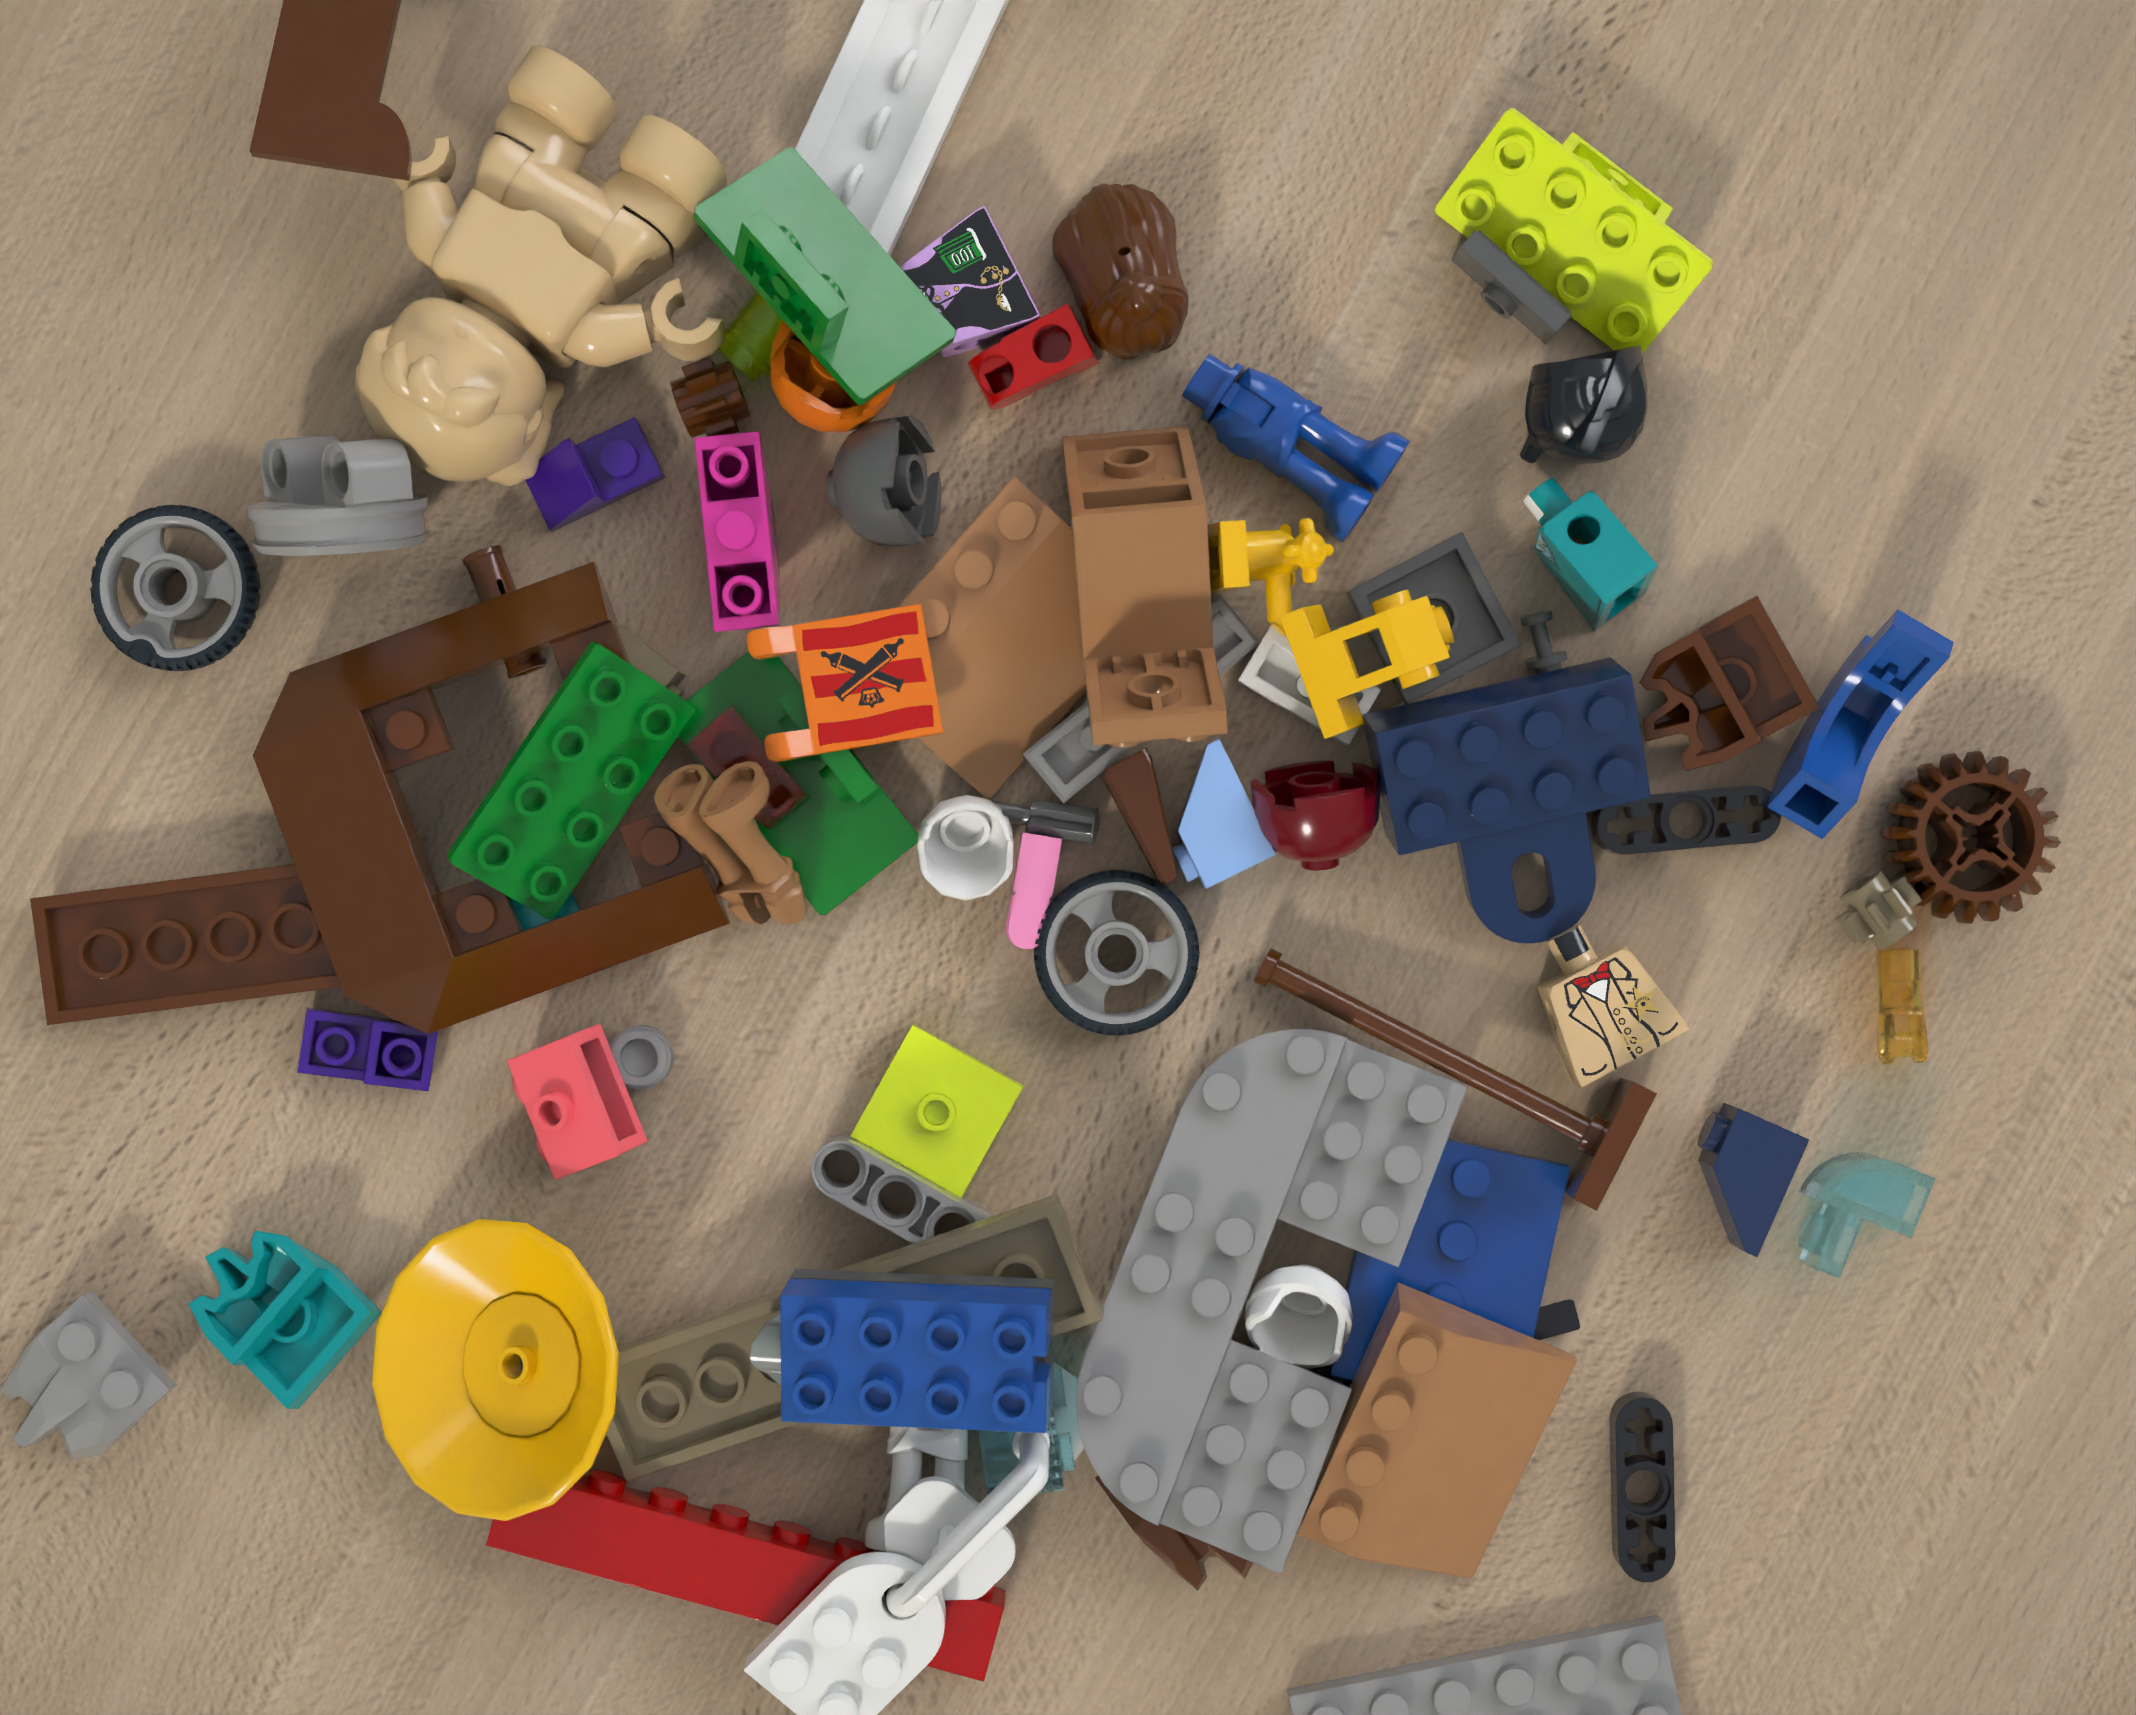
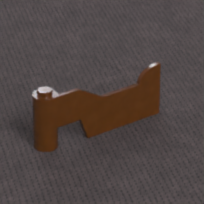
M283 0L250 146V153L253 157L410 181L412 154L408 135L398 115L390 107L380 103L401 0Z

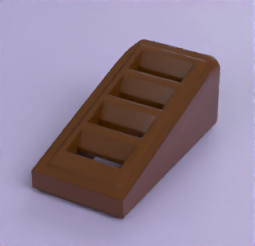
M1145 748L1104 770L1102 779L1155 878L1160 883L1166 884L1177 878L1175 872L1177 867L1152 756L1148 753V749Z

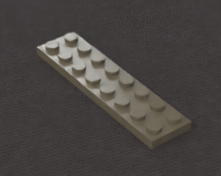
M1058 1194L838 1270L1055 1279L1054 1332L1052 1337L1102 1321L1104 1314L1103 1307ZM783 1289L617 1346L619 1362L616 1408L606 1434L626 1481L800 1423L781 1422V1386L769 1374L758 1370L751 1363L749 1355L751 1345L761 1327L780 1311V1294Z

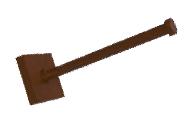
M1272 948L1269 950L1254 979L1255 983L1266 987L1269 982L1578 1141L1577 1149L1582 1151V1154L1566 1184L1565 1192L1574 1200L1596 1211L1598 1210L1657 1093L1633 1081L1620 1078L1602 1115L1599 1116L1594 1113L1590 1119L1280 960L1282 953Z

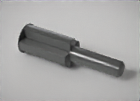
M1033 800L1031 807L994 802L1002 809L1003 815L1009 818L1010 823L1028 826V833L1088 842L1091 845L1096 840L1100 824L1099 807L1093 809Z

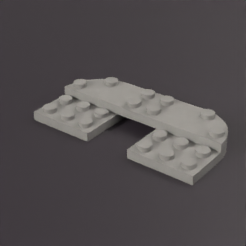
M1311 1029L1280 1030L1249 1039L1220 1056L1200 1076L1187 1095L1179 1112L1104 1303L1102 1321L1097 1322L1089 1341L1077 1382V1422L1086 1454L1104 1485L1128 1509L1157 1526L1159 1524L1165 1525L1282 1574L1352 1388L1231 1338L1277 1220L1399 1267L1468 1086L1349 1041L1347 1037Z

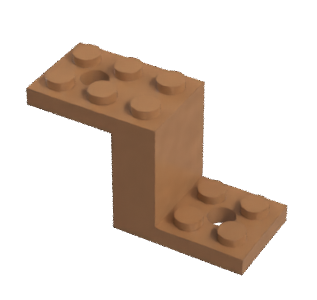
M1189 426L1063 436V456L1071 512L1081 652L1093 746L1109 744L1117 748H1129L1137 746L1143 741L1175 738L1184 742H1196L1204 740L1210 735L1228 734L1227 709L1213 646L1206 501Z

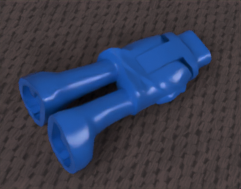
M1210 353L1182 393V397L1204 410L1201 420L1211 424L1216 432L1218 442L1223 443L1237 456L1248 460L1254 459L1278 478L1283 476L1307 494L1323 510L1325 529L1342 543L1374 498V494L1357 484L1338 478L1296 449L1299 437L1345 468L1360 483L1375 493L1380 490L1410 443L1409 440L1400 434L1391 431L1371 441L1353 435L1320 413L1323 407L1313 403L1311 400L1305 399L1280 380L1249 367L1244 371V366L1240 363H1236L1231 368Z

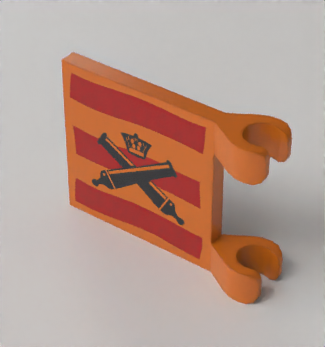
M921 604L796 625L757 629L747 634L748 650L754 659L772 658L795 652L798 659L809 729L770 734L765 737V750L769 760L781 762L818 754L943 734Z

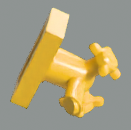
M1310 518L1300 520V534L1295 539L1293 538L1292 527L1288 524H1282L1279 530L1246 531V520L1222 521L1208 525L1211 594L1249 587L1250 582L1265 581L1267 622L1270 623L1278 634L1285 637L1286 633L1279 616L1292 612L1291 587L1296 582L1295 572L1302 568L1303 581L1307 584L1316 582L1318 577L1317 568L1321 567L1326 557L1333 554V546L1326 544L1323 537L1315 532L1314 522Z

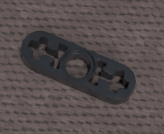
M1754 785L1653 794L1651 798L1599 809L1593 814L1591 832L1596 843L1609 853L1618 855L1761 842L1775 833L1780 824L1781 815L1767 807L1771 796L1769 790ZM1749 796L1751 805L1762 807L1764 812L1763 819L1754 821L1752 825L1753 832L1748 833L1747 825L1744 822L1718 823V816L1712 803V798L1718 797L1720 799L1717 811L1743 808L1745 797ZM1683 801L1694 804L1702 815L1701 829L1695 836L1689 839L1678 837L1669 826L1671 810L1675 805ZM1650 803L1657 804L1654 814V827L1660 838L1658 843L1651 842L1653 830L1632 831L1628 833L1626 844H1621L1618 834H1608L1607 821L1617 819L1618 808H1624L1626 818L1652 817L1648 805ZM1717 824H1719L1723 833L1721 837H1715Z
M1631 1392L1623 1395L1615 1402L1609 1418L1612 1551L1615 1560L1629 1577L1640 1582H1654L1669 1573L1673 1567L1676 1555L1673 1421L1667 1408L1654 1396L1645 1392ZM1644 1407L1645 1412L1651 1418L1656 1419V1426L1645 1428V1448L1651 1454L1658 1452L1659 1456L1657 1459L1646 1455H1632L1625 1458L1626 1451L1639 1454L1637 1434L1631 1428L1625 1427L1626 1420L1636 1419L1638 1408ZM1638 1470L1653 1471L1659 1479V1489L1656 1496L1646 1503L1632 1502L1627 1498L1625 1492L1628 1478ZM1628 1514L1646 1519V1534L1649 1540L1659 1547L1658 1552L1648 1554L1646 1564L1640 1565L1635 1556L1628 1553L1629 1548H1635L1640 1544V1526L1634 1519L1626 1521V1515ZM1660 1515L1658 1522L1649 1519Z

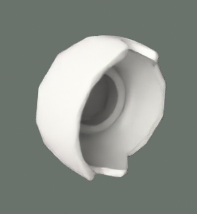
M963 795L938 802L922 820L917 843L920 870L923 877L941 895L964 901L990 895L1009 878L1013 869V830L1009 818L1003 815L1002 809L994 802L985 798Z

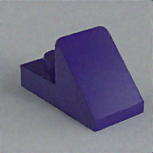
M633 417L579 444H576L570 438L563 440L539 460L536 473L532 478L525 481L549 531L553 532L666 477L639 421Z

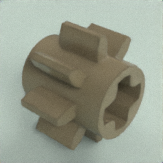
M1875 870L1853 883L1840 895L1848 911L1841 914L1836 920L1853 943L1860 941L1861 944H1864L1871 939L1877 949H1883L1902 939L1918 925L1919 922L1913 915L1911 908L1920 903L1922 899L1913 886L1906 882L1905 875L1896 880L1897 875L1888 880L1881 870Z

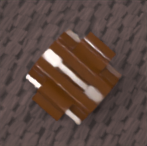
M707 357L681 367L685 377L670 382L680 416L689 435L693 438L704 433L708 437L739 432L736 422L750 417V413L741 385L729 360L715 365L711 358Z

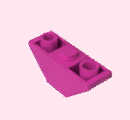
M760 432L694 438L714 632L780 626V564L774 506Z

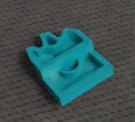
M255 1230L251 1238L253 1252L251 1260L238 1251L222 1247L205 1256L220 1284V1295L217 1298L201 1295L188 1305L205 1337L232 1365H246L286 1409H299L381 1315L382 1311L334 1264L285 1235Z

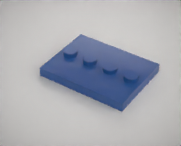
M1448 1139L1399 1267L1356 1250L1353 1251L1345 1288L1353 1313L1352 1327L1349 1339L1344 1344L1342 1357L1329 1365L1328 1372L1330 1376L1353 1380L1398 1282L1534 1338L1570 1166L1555 1161Z

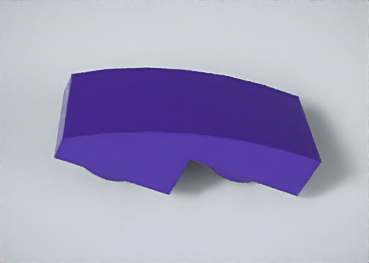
M306 1007L297 1073L361 1080L364 1084L429 1091L438 1031L426 1034L398 1020Z

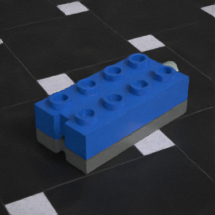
M795 1269L780 1294V1311L764 1323L751 1345L749 1354L751 1363L758 1370L769 1374L781 1386V1422L1046 1433L1054 1402V1354L1047 1353L1054 1332L1055 1279Z

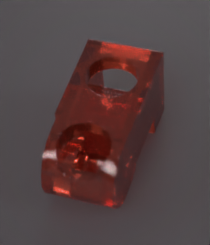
M734 704L729 706L687 744L716 778L723 771L738 763L750 761L759 764L769 780V797L755 818L768 830L773 828L808 797L807 793L782 762H773L768 759L764 741L749 725V722Z

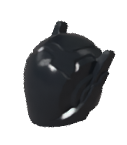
M1641 345L1566 361L1534 365L1531 369L1525 405V419L1529 435L1521 450L1520 457L1528 463H1534L1543 452L1550 457L1564 462L1595 464L1618 458L1630 449L1643 430L1648 409L1647 382Z

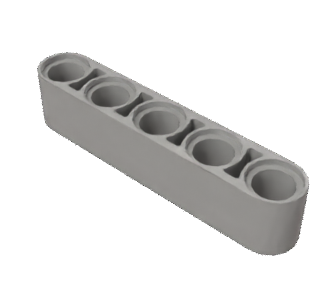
M837 1135L827 1140L815 1154L811 1165L812 1179L817 1188L825 1195L913 1244L939 1235L936 1230V1222L947 1213L961 1214L968 1219L970 1224L996 1215L963 1196L960 1198L852 1138L850 1135ZM835 1150H845L852 1153L859 1163L860 1172L858 1177L850 1182L834 1180L826 1170L825 1161L827 1155ZM895 1181L906 1183L915 1194L916 1204L905 1213L890 1211L881 1200V1189L884 1185Z

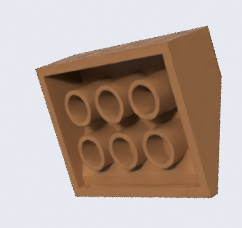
M1015 477L1010 480L898 606L922 605L943 734L919 737L918 739L982 796L989 800L1026 760L1023 753L1052 731L1086 693L1081 652L1072 528Z
M1398 1282L1349 1386L1352 1388L1297 1534L1356 1559L1473 1578L1577 1362L1576 1355Z

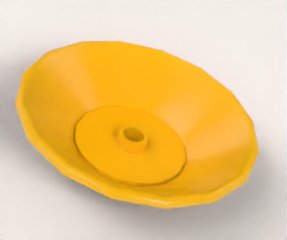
M490 1219L474 1220L434 1236L396 1276L379 1317L375 1331L372 1387L385 1439L414 1484L457 1514L508 1521L554 1505L593 1466L614 1417L619 1351L604 1295L571 1249L529 1223ZM520 1358L522 1359V1362H523V1370H522V1372H521V1369H520Z

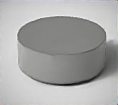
M637 1025L621 1031L610 1044V1049L627 1088L636 1090L651 1088L662 1082L672 1069L674 1062L672 1044L668 1037L655 1027Z

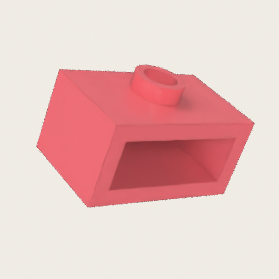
M600 1023L507 1060L513 1076L514 1091L526 1108L537 1135L538 1151L544 1161L548 1163L554 1180L617 1157L648 1142Z

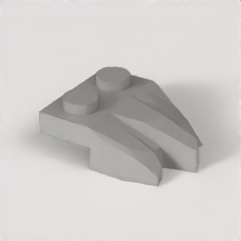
M93 1291L83 1294L32 1340L25 1348L0 1392L9 1399L20 1396L33 1406L14 1436L13 1442L26 1448L38 1444L51 1434L59 1431L64 1440L66 1453L69 1459L73 1460L103 1455L177 1385Z

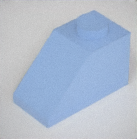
M1220 739L1206 745L1203 749L1176 828V833L1181 843L1172 847L1174 857L1186 881L1190 882L1199 878L1202 887L1206 889L1276 855L1272 845L1262 834L1254 808Z

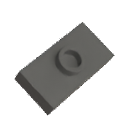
M1475 230L1452 258V261L1483 288L1480 295L1494 312L1506 319L1513 315L1544 344L1571 317L1570 311L1480 230Z

